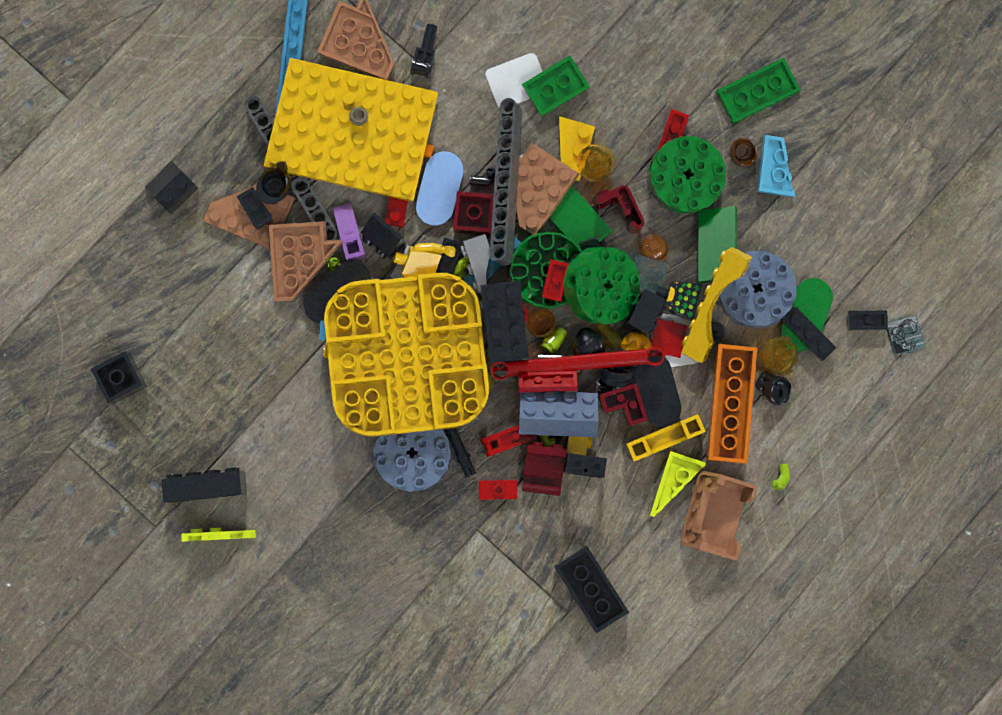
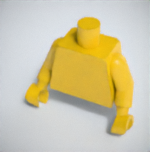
M419 243L415 246H410L406 255L396 252L393 263L403 265L401 268L403 278L431 274L436 272L441 254L445 253L450 257H454L455 248L453 246L444 247V245L436 243Z

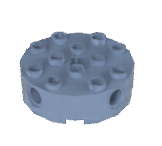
M767 251L746 252L745 254L753 257L746 274L731 282L721 292L719 300L725 314L734 323L748 329L767 328L778 324L789 313L796 297V279L790 266L779 256ZM760 287L761 292L754 293V288Z
M443 429L377 436L373 449L375 466L381 477L394 488L409 492L426 490L438 483L447 472L451 459L450 442ZM411 448L418 452L417 455H414L413 459L407 454L408 451H411Z

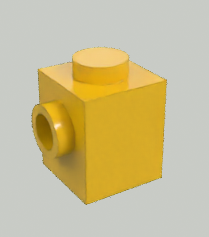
M568 436L566 453L586 455L587 448H591L592 437Z

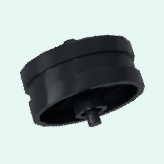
M636 365L601 368L600 379L605 384L613 387L631 385L634 382Z

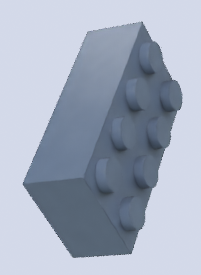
M520 392L519 434L597 437L598 393Z

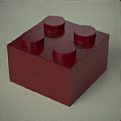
M457 191L453 232L491 236L494 195Z

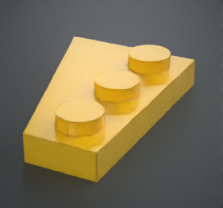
M559 116L560 161L579 174L575 180L579 182L595 126Z

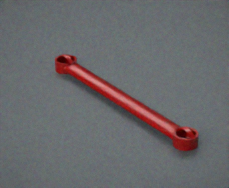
M653 345L648 349L510 362L503 361L493 363L490 372L496 380H504L507 377L519 376V372L578 371L642 364L657 366L664 360V351L661 347ZM653 349H657V350H660V351H661V352L648 353L649 351H651V350H653ZM662 356L661 360L656 363L648 359L649 357ZM497 364H503V365H505V367H495V368H493V367H494L495 365H497ZM496 371H508L503 377H499L494 373Z

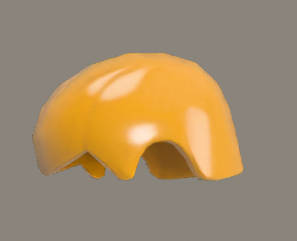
M630 332L625 336L620 346L625 351L648 349L651 346V342L642 333Z

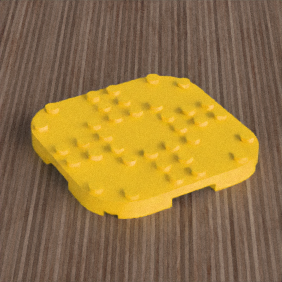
M431 273L417 275L416 277L355 281L338 289L329 300L325 310L324 324L332 401L337 417L347 429L366 437L451 429L470 423L481 413L488 399L489 382L484 353L480 305L472 287L461 280L460 277L448 273Z

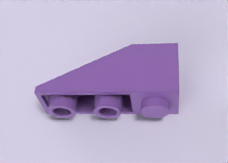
M348 203L333 207L346 260L355 261L366 258L352 204Z

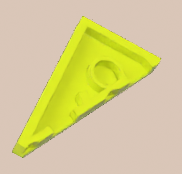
M670 451L649 516L655 517L706 463Z
M210 528V532H202V529H190L191 533L182 534V542L256 538V530L222 531V528Z

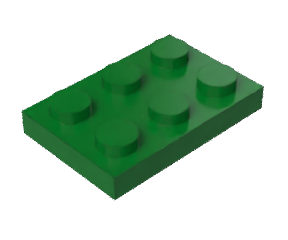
M570 55L522 84L523 89L541 117L590 89L589 84Z

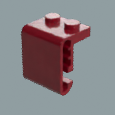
M622 185L611 191L605 189L598 193L594 203L597 206V210L615 203L623 222L629 219L631 213L635 221L629 224L628 232L631 234L641 232L645 221L628 186Z
M532 442V445L527 447L522 491L560 496L567 450L563 449V445L552 444L551 447H543L544 443Z

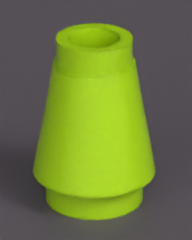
M558 327L542 340L541 348L549 355L557 353L568 333L562 327Z

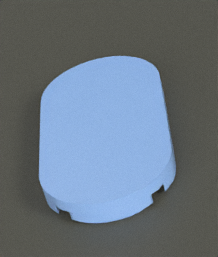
M443 151L431 156L424 171L416 201V211L419 218L430 226L444 224L452 217L454 212L456 194L460 189L464 171L461 160L451 152Z

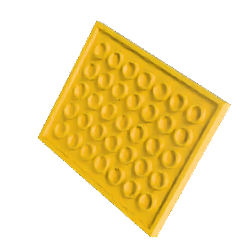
M290 58L263 167L267 169L276 166V163L279 161H285L288 167L287 172L292 175L414 202L438 92ZM355 107H362L368 112V121L363 126H355L350 122L349 113Z

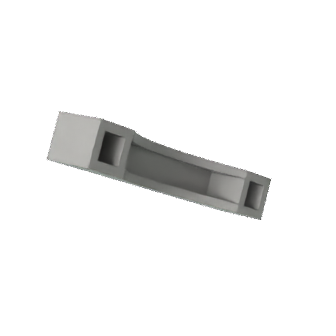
M485 234L463 241L464 245L461 246L463 256H468L470 264H467L470 276L474 275L476 280L473 283L476 294L480 293V295V285L486 284V270L490 258V247ZM481 300V301H479V304H480L481 310H482V312H483V306H482V300Z

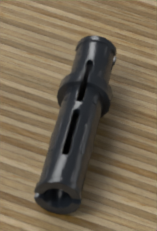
M457 428L445 429L457 456L456 461L460 463L465 478L476 474L477 472L470 460L471 455L467 453Z

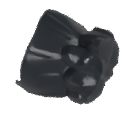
M769 370L760 374L755 383V388L762 391L766 399L773 405H783L789 400L791 383L786 377L775 376Z

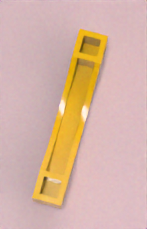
M733 247L722 252L719 259L721 264L712 274L714 280L704 292L706 298L697 308L698 316L692 320L689 326L691 330L689 336H686L682 342V354L700 363L707 360L714 345L711 321L715 303L721 292L731 282L746 274L753 258L752 256Z

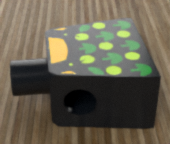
M671 281L668 289L657 286L655 294L666 299L664 303L666 311L692 321L702 284Z

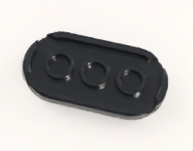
M347 261L339 265L306 295L304 310L307 316L319 324L320 321H324L326 306L338 289L351 282L371 280L368 268L357 261Z
M662 356L649 357L648 359L656 363L661 360ZM664 357L663 362L657 366L650 364L636 365L634 381L635 384L637 383L648 422L659 428L673 425L680 417L681 403L669 361Z

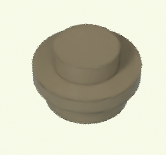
M362 107L353 108L349 113L350 122L355 126H363L368 121V112Z

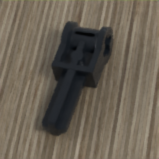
M427 24L421 48L416 47L410 75L418 74L425 76L427 79L430 78L435 58V51H432L437 32V26L434 24Z

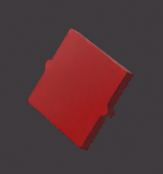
M657 319L656 322L658 324L653 333L651 346L661 347L664 351V357L668 355L681 358L683 349L681 345L688 326L674 323L673 320ZM657 349L651 350V352H661Z

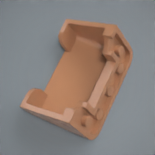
M702 471L697 477L681 534L682 545L737 561L741 553L740 543L734 540L740 515L744 503H750L755 499L758 486L722 474Z

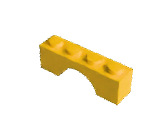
M697 414L627 443L625 446L632 462H635L706 431Z

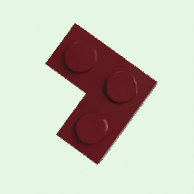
M637 383L598 396L603 413L607 414L622 409L628 427L648 421Z

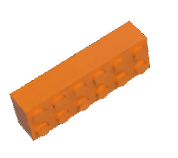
M718 344L716 346L706 460L739 464H747L757 357L756 347Z

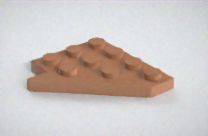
M359 0L357 7L339 1L317 53L376 78L388 80L395 64L368 0Z
M531 143L522 158L519 157L516 202L519 226L531 235L538 234L579 176L576 171Z
M250 188L210 203L203 219L205 223L270 249L269 225L285 224L296 198L287 195L276 204L263 203L273 221L258 230L236 197Z
M326 221L269 225L274 301L295 300L343 243L342 240L327 241Z

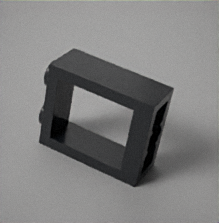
M567 453L564 473L605 478L607 458Z

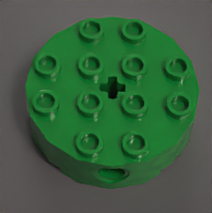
M680 136L665 143L653 155L648 167V186L654 198L665 209L677 214H693L709 207L721 195L726 182V165L720 152L709 141L696 136ZM686 171L688 172V175H690L688 179H686V176L683 175V173H685Z
M544 232L531 235L519 244L511 261L510 278L511 281H520L522 301L534 308L553 310L567 305L564 291L561 302L542 298L547 275L544 274V268L549 269L550 260L570 264L581 253L580 248L573 240L561 233Z
M590 247L581 251L568 265L563 280L564 296L567 304H570L571 309L579 319L589 323L613 324L624 319L636 305L640 292V276L634 261L624 251L614 247Z

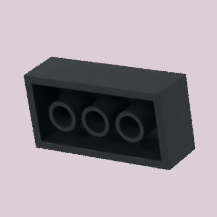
M520 281L481 284L480 290L489 362L495 363L529 358Z
M234 467L225 468V472L222 473L220 470H207L204 475H201V472H188L186 477H182V474L167 475V479H161L163 503L247 494L245 471H240V468Z
M587 545L554 565V568L596 634L629 613Z

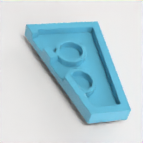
M763 136L757 192L793 198L795 197V191L792 188V176L789 173L788 157L784 138Z

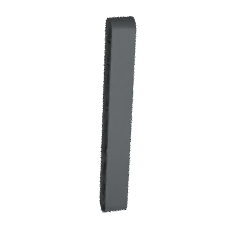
M250 96L245 101V108L268 146L274 122L262 101L256 96ZM253 103H259V107L256 110L250 109ZM262 119H268L266 126L259 125ZM290 175L291 187L311 222H316V218L320 215L325 216L326 233L334 232L335 236L332 240H339L337 230L305 177ZM300 183L306 184L304 191L297 190V186ZM314 199L316 201L315 206L311 208L306 207L307 201Z
M512 98L504 99L500 103L490 243V256L501 266H507L511 263L514 249L522 109ZM507 215L505 220L501 221L502 217ZM505 234V237L500 240L501 235ZM504 252V255L499 258V255Z

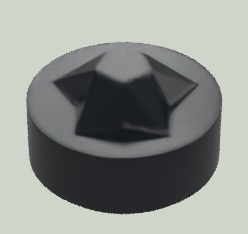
M719 322L711 323L714 342H720L725 337L726 329Z

